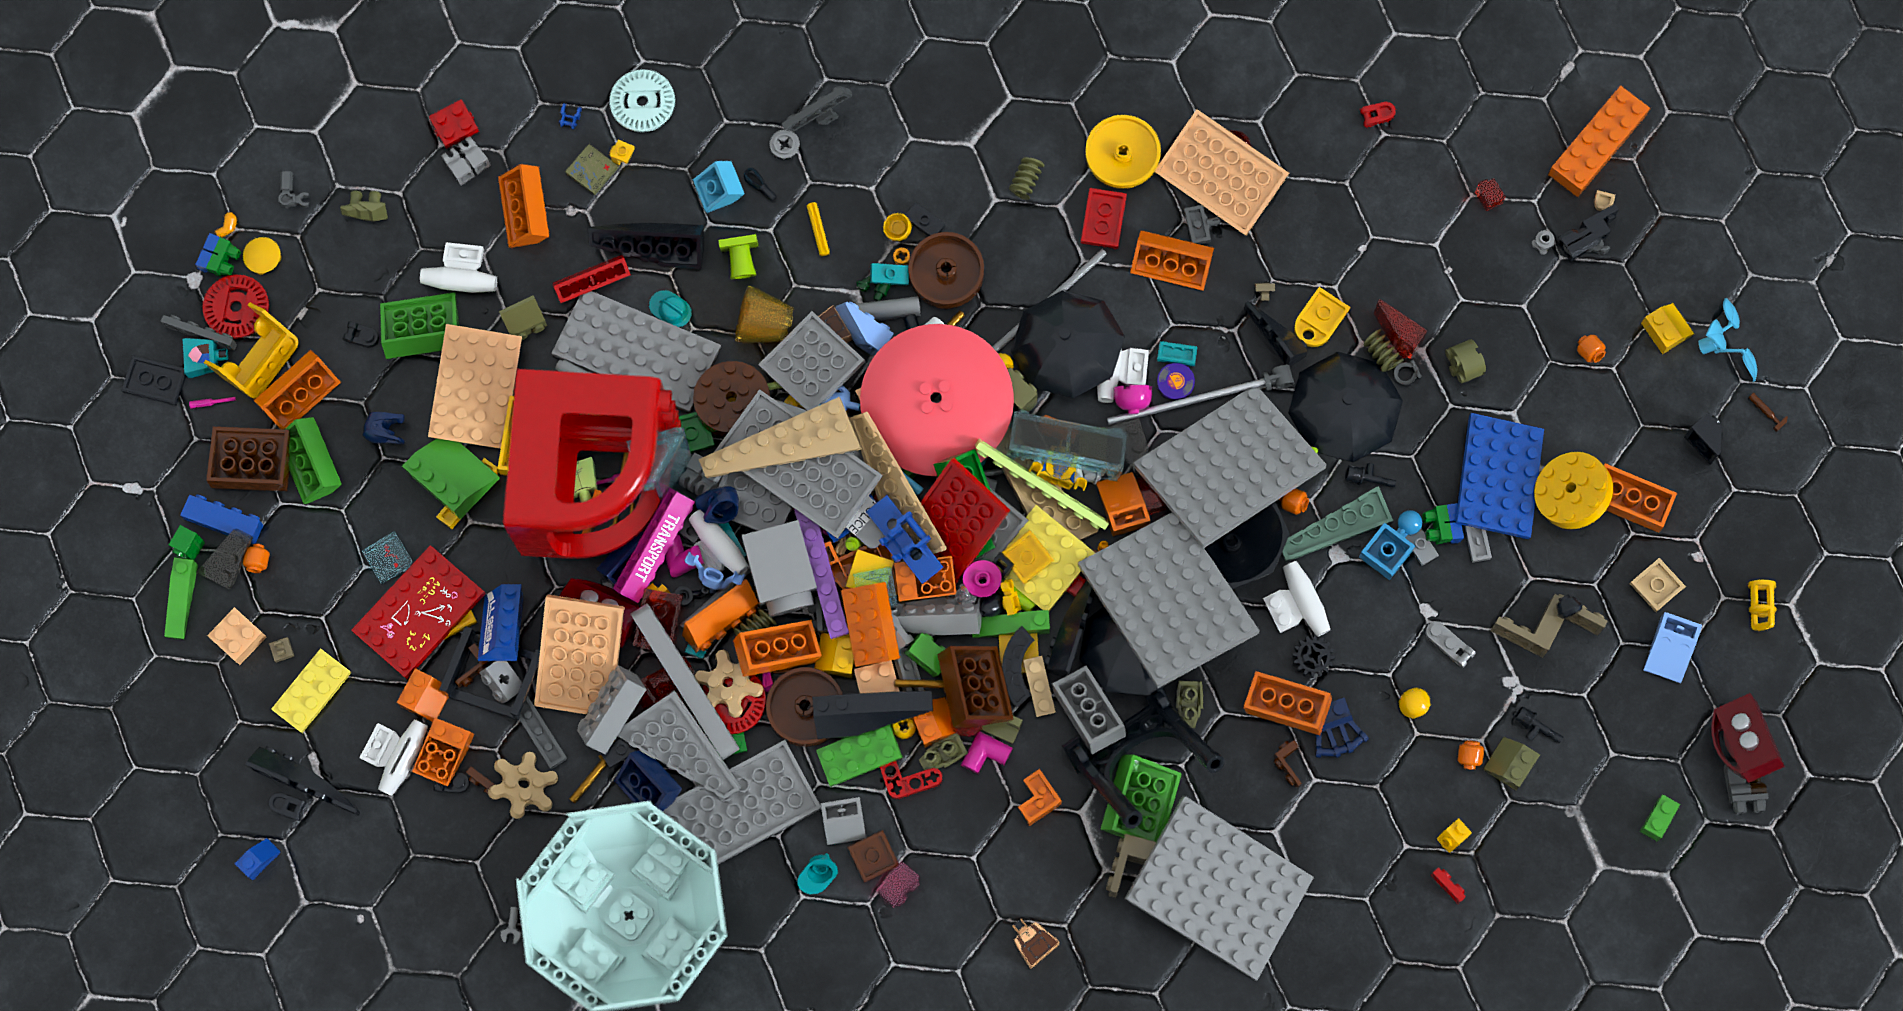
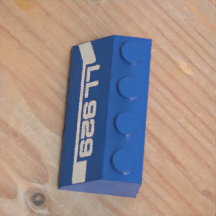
M501 584L485 595L478 661H517L523 608L521 584Z

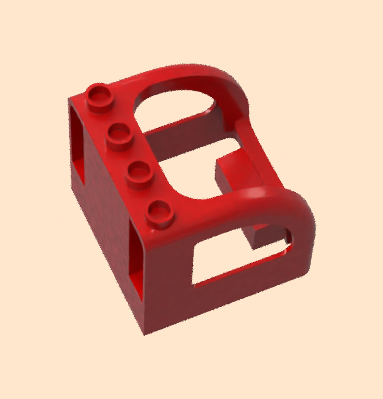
M517 369L504 508V527L521 556L568 559L596 557L626 545L649 524L662 501L665 491L670 442H680L681 419H679V412L676 410V402L672 400V390H664L661 379L650 376ZM580 451L629 453L623 470L609 488L590 500L574 503L577 457ZM642 490L639 501L633 511L620 522L591 533H573V531L592 528L612 519L625 510Z

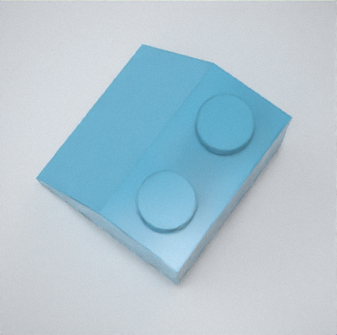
M715 161L693 179L705 212H711L732 204L744 195L732 161Z

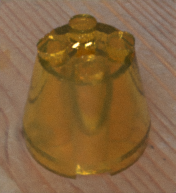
M748 286L739 311V325L736 326L735 341L741 343L781 342L788 335V327L792 325L794 307L756 287Z

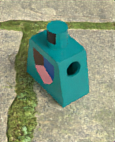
M183 338L184 373L188 378H193L214 372L203 362L207 360L218 366V361L228 360V350L217 349V345L213 340Z

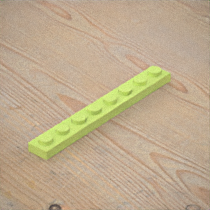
M978 439L975 448L978 449L976 451L984 458L989 456L994 459L993 463L1000 468L1005 466L1014 477L1024 478L1028 486L1034 489L1038 487L1047 498L1051 499L1054 497L1063 508L1067 509L1069 507L1073 509L1077 517L1081 519L1087 518L1096 529L1101 527L1105 530L1109 525L1106 518L1046 480L1036 476L1035 473L1029 472L1027 468L981 439Z

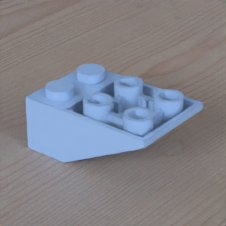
M845 302L835 307L856 346L871 356L876 355L894 334L890 331L889 326L884 323L879 324L874 320V316L867 312L863 313L859 310V306L853 302Z
M1665 612L1660 617L1643 671L1681 683L1696 646L1702 625Z

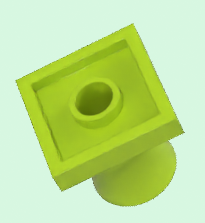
M756 234L718 240L721 252L729 251L731 279H744L757 275L750 253V248L759 247Z

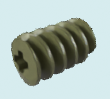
M1022 158L1021 164L1018 166L1019 171H1016L1015 177L1012 179L1013 184L1009 186L1010 191L1021 199L1029 200L1030 197L1026 193H1033V190L1029 187L1036 186L1032 180L1038 181L1039 177L1035 173L1041 174L1042 171L1038 167L1043 168L1044 164L1033 158Z
M1379 329L1372 333L1363 345L1369 347V353H1374L1372 358L1378 359L1376 363L1377 365H1382L1381 370L1389 371L1403 362V359H1396L1399 353L1392 354L1395 347H1387L1390 344V340L1384 342L1383 340L1386 335L1380 336L1379 333L1382 329Z
M758 609L759 616L753 613V621L747 618V626L740 623L741 630L737 628L733 630L737 636L742 632L769 628L770 624L777 626V623L772 617H769V613L766 610Z

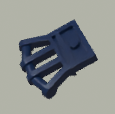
M1345 698L1331 702L1321 733L1326 732L1331 748H1321V734H1316L1315 755L1316 758H1321V756H1335L1337 758L1343 753L1354 752V749L1362 742L1369 740L1368 736L1353 721ZM1346 724L1358 735L1351 742L1344 727ZM1337 727L1345 744L1339 747L1331 731Z

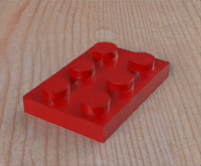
M1094 188L1089 189L1081 243L1118 249L1126 193Z

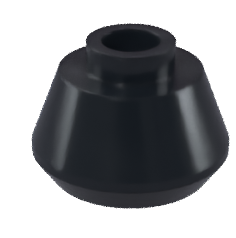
M1566 595L1558 599L1560 603L1557 604V615L1561 619L1570 617L1582 610V603L1574 596Z

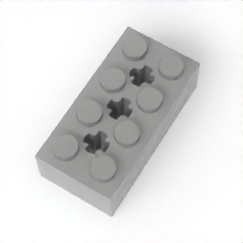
M617 665L615 670L611 671L606 685L601 687L596 701L589 706L587 715L578 724L577 731L587 746L606 755L646 691L637 674Z
M1087 666L1052 683L1054 695L1091 754L1126 737L1124 724Z

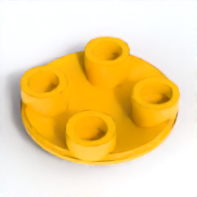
M266 237L253 239L246 245L243 251V261L251 271L260 275L273 270L281 261L279 246L275 241Z

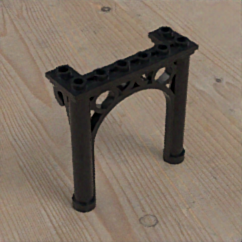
M1163 687L1150 696L1144 695L1149 705L1123 722L1126 737L1094 754H1091L1087 747L1085 748L1078 735L1062 745L1076 773L1084 775L1121 817L1122 823L1129 829L1140 825L1142 814L1112 782V773L1121 757L1136 745L1152 738L1173 737L1181 741L1210 773H1216L1224 766V758L1218 752H1215L1172 707ZM1154 723H1158L1154 729L1146 730ZM1112 754L1108 760L1100 761L1105 756ZM1099 769H1105V775Z

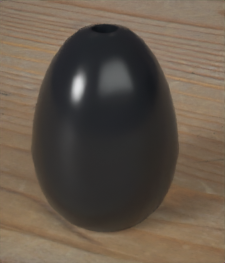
M996 591L994 594L985 597L980 606L981 614L985 617H994L1001 614L1005 610L1002 603L1003 596L1005 595L1002 592Z

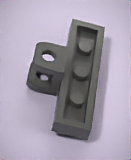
M835 87L831 90V93L819 97L816 100L817 102L803 107L799 113L788 116L787 120L781 124L784 130L795 132L816 119L818 124L827 125L838 118L837 113L833 112L832 108L853 95L848 88Z

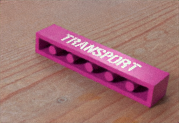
M669 487L613 589L639 603L640 599L645 596L649 583L655 578V572L659 565L664 562L665 554L674 544V538L683 528L687 515L693 510L695 501Z

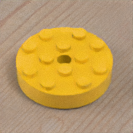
M1569 452L1551 460L1540 472L1534 488V498L1539 511L1552 524L1564 529H1578L1595 522L1606 511L1613 495V482L1608 470L1597 458L1583 452Z

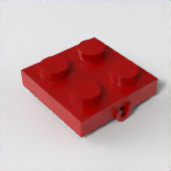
M462 99L429 116L436 129L434 131L437 137L441 138L446 149L479 132L472 113L467 110Z

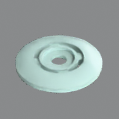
M635 70L625 74L616 82L610 95V108L614 118L623 127L636 132H648L659 128L670 118L675 106V95L668 80L659 73L650 70ZM628 93L629 96L627 102L629 108L626 109L624 105V100ZM657 93H659L661 97V103L659 108H656L658 104L656 96ZM640 96L647 97L648 103L645 106L637 104V99Z

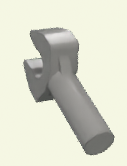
M511 907L508 928L501 931V938L505 944L509 934H514L513 943L515 945L521 939L522 934L516 929L519 910L517 907Z

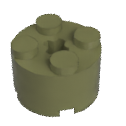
M1472 339L1445 350L1446 357L1451 363V366H1449L1450 373L1453 377L1457 376L1460 383L1480 377L1486 372L1482 353L1478 354L1475 350L1478 346Z

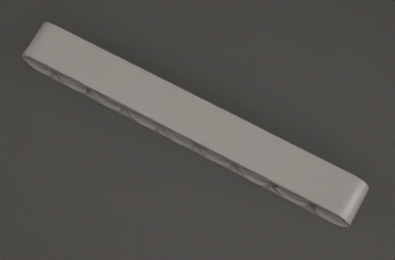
M648 603L632 612V618L720 757L724 760L740 750Z

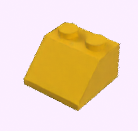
M1673 303L1660 307L1645 316L1641 323L1662 354L1694 335V332Z
M821 633L819 648L822 656L815 663L814 668L827 674L852 678L855 662L849 634L831 639L829 633Z

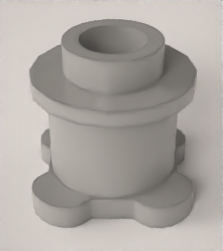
M1546 230L1540 231L1536 236V240L1532 241V247L1537 248L1540 254L1545 255L1547 250L1555 244L1554 235Z
M1083 462L1081 466L1083 477L1087 482H1092L1095 485L1101 479V470L1096 465L1089 467L1087 463Z

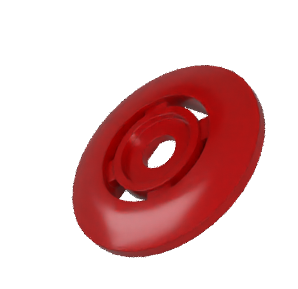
M236 274L223 277L209 288L204 297V318L209 327L214 329L217 334L222 335V333H226L234 339L249 336L255 332L254 325L260 316L247 305L250 302L269 312L268 295L262 285L249 276ZM233 290H242V291L247 292V294L245 295V294H243V293H241V292H232V293H231L230 291H233ZM236 301L240 302L242 305L241 309L238 312H233L231 304ZM227 319V320H229V321H231V322H241V323H240V324L227 323V322H225L224 320Z
M755 675L749 676V679L752 682L760 683L762 685L761 681ZM733 679L724 680V687L732 686ZM704 685L703 691L707 696L709 693V689L706 685ZM764 686L761 696L753 697L748 695L743 697L741 700L742 714L745 711L746 713L741 718L740 716L737 718L731 717L725 704L720 703L714 707L730 734L745 732L756 725L761 719L766 707Z

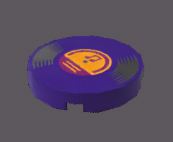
M1168 364L1158 374V390L1167 399L1176 401L1187 398L1194 389V374L1184 364Z

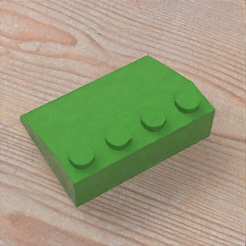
M455 292L380 304L381 343L386 359L442 351L446 324L459 326Z
M435 439L416 451L402 466L412 478L460 520L500 479L496 473L460 442Z
M1123 755L1119 762L1114 784L1142 814V822L1136 828H1127L1122 823L1121 817L1108 804L1100 830L1123 838L1125 834L1157 842L1169 821L1182 773L1136 755Z

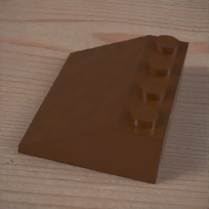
M213 427L207 483L211 488L287 491L290 431L285 429Z
M949 646L937 654L953 728H970L1014 720L997 646Z

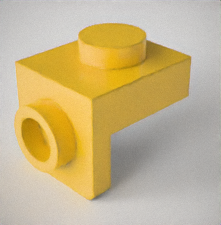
M617 140L610 151L612 162L618 166L621 162L627 164L635 150L634 146Z
M1457 819L1437 837V840L1451 853L1472 832L1460 819Z

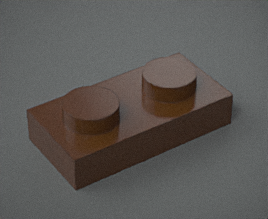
M472 767L466 772L470 776L468 779L476 786L481 784L485 787L483 791L488 794L489 788L495 785Z

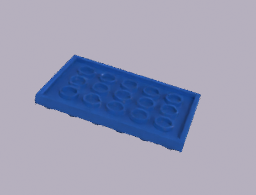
M1474 413L1469 415L1456 524L1525 539L1531 538L1535 509L1534 488L1539 476L1544 429Z

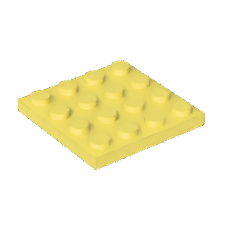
M1035 505L1026 516L1029 521L1021 528L1007 548L1031 530L1054 561L1026 584L1021 582L1013 570L1010 571L1006 580L1012 579L1015 588L1042 610H1049L1050 612L1082 572L1078 567V562L1095 554V552L1038 505ZM1002 560L999 561V562H1000L1001 564H1003L1005 567L1008 566V565H1007L1005 562H1003Z

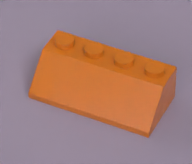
M520 164L498 177L508 246L510 248L536 244L549 237L539 167Z
M1141 230L1130 273L1204 291L1214 248Z
M310 350L260 394L254 402L279 429H285L295 419H301L341 382L324 362Z
M747 579L743 580L741 585L735 586L685 622L682 636L696 653L700 650L705 651L712 645V641L722 639L727 634L726 631L730 628H737L742 623L741 620L745 617L750 618L753 613L757 612L756 609L759 602Z

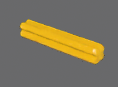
M817 203L807 204V209L820 256H825L830 252Z

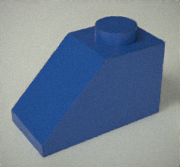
M266 838L250 848L235 865L247 877L254 880L281 851Z

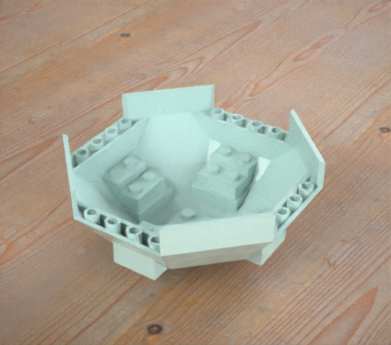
M651 801L567 813L569 818L521 880L516 878L526 963L589 1011H615L678 1001L727 937L715 849L710 848L664 814ZM627 912H628V913L634 912V913L632 914L633 917H634L633 920H631V919H628L627 921L625 920V919H626V916H625V915H626Z

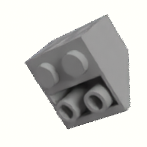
M860 797L821 803L827 845L858 841L866 838Z

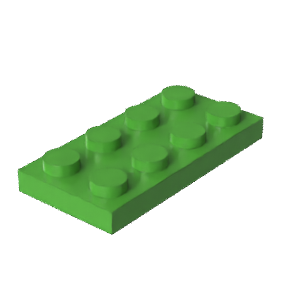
M891 725L863 733L859 736L847 737L816 750L830 787L903 758Z

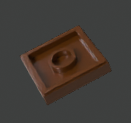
M883 830L847 846L863 882H867L899 866Z

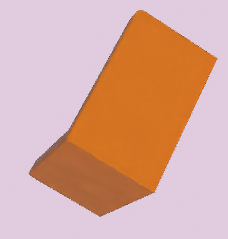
M1040 769L1023 780L1034 796L1018 807L1029 826L1062 804L1061 799Z

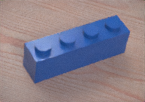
M198 494L196 496H188L180 515L184 520L248 544H256L263 528V524L258 516L253 514L246 516L241 514L242 511L237 508L231 507V509H227L224 507V504L218 501L208 502L206 497Z

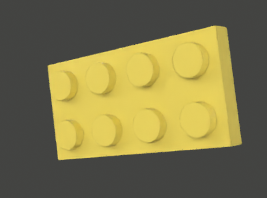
M320 648L271 710L303 733L350 676L351 672Z

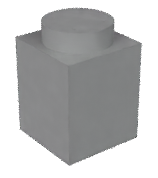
M798 520L742 535V542L760 608L767 606L769 617L792 613L814 605L812 593H816L817 586Z

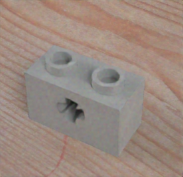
M494 661L479 672L483 683L490 687L494 698L500 701L501 704L519 693L522 682L507 661Z

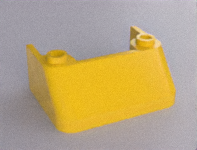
M249 302L247 306L260 316L255 322L254 329L261 336L239 366L232 362H226L221 367L207 360L203 363L251 398H257L265 391L298 347V339L266 310Z

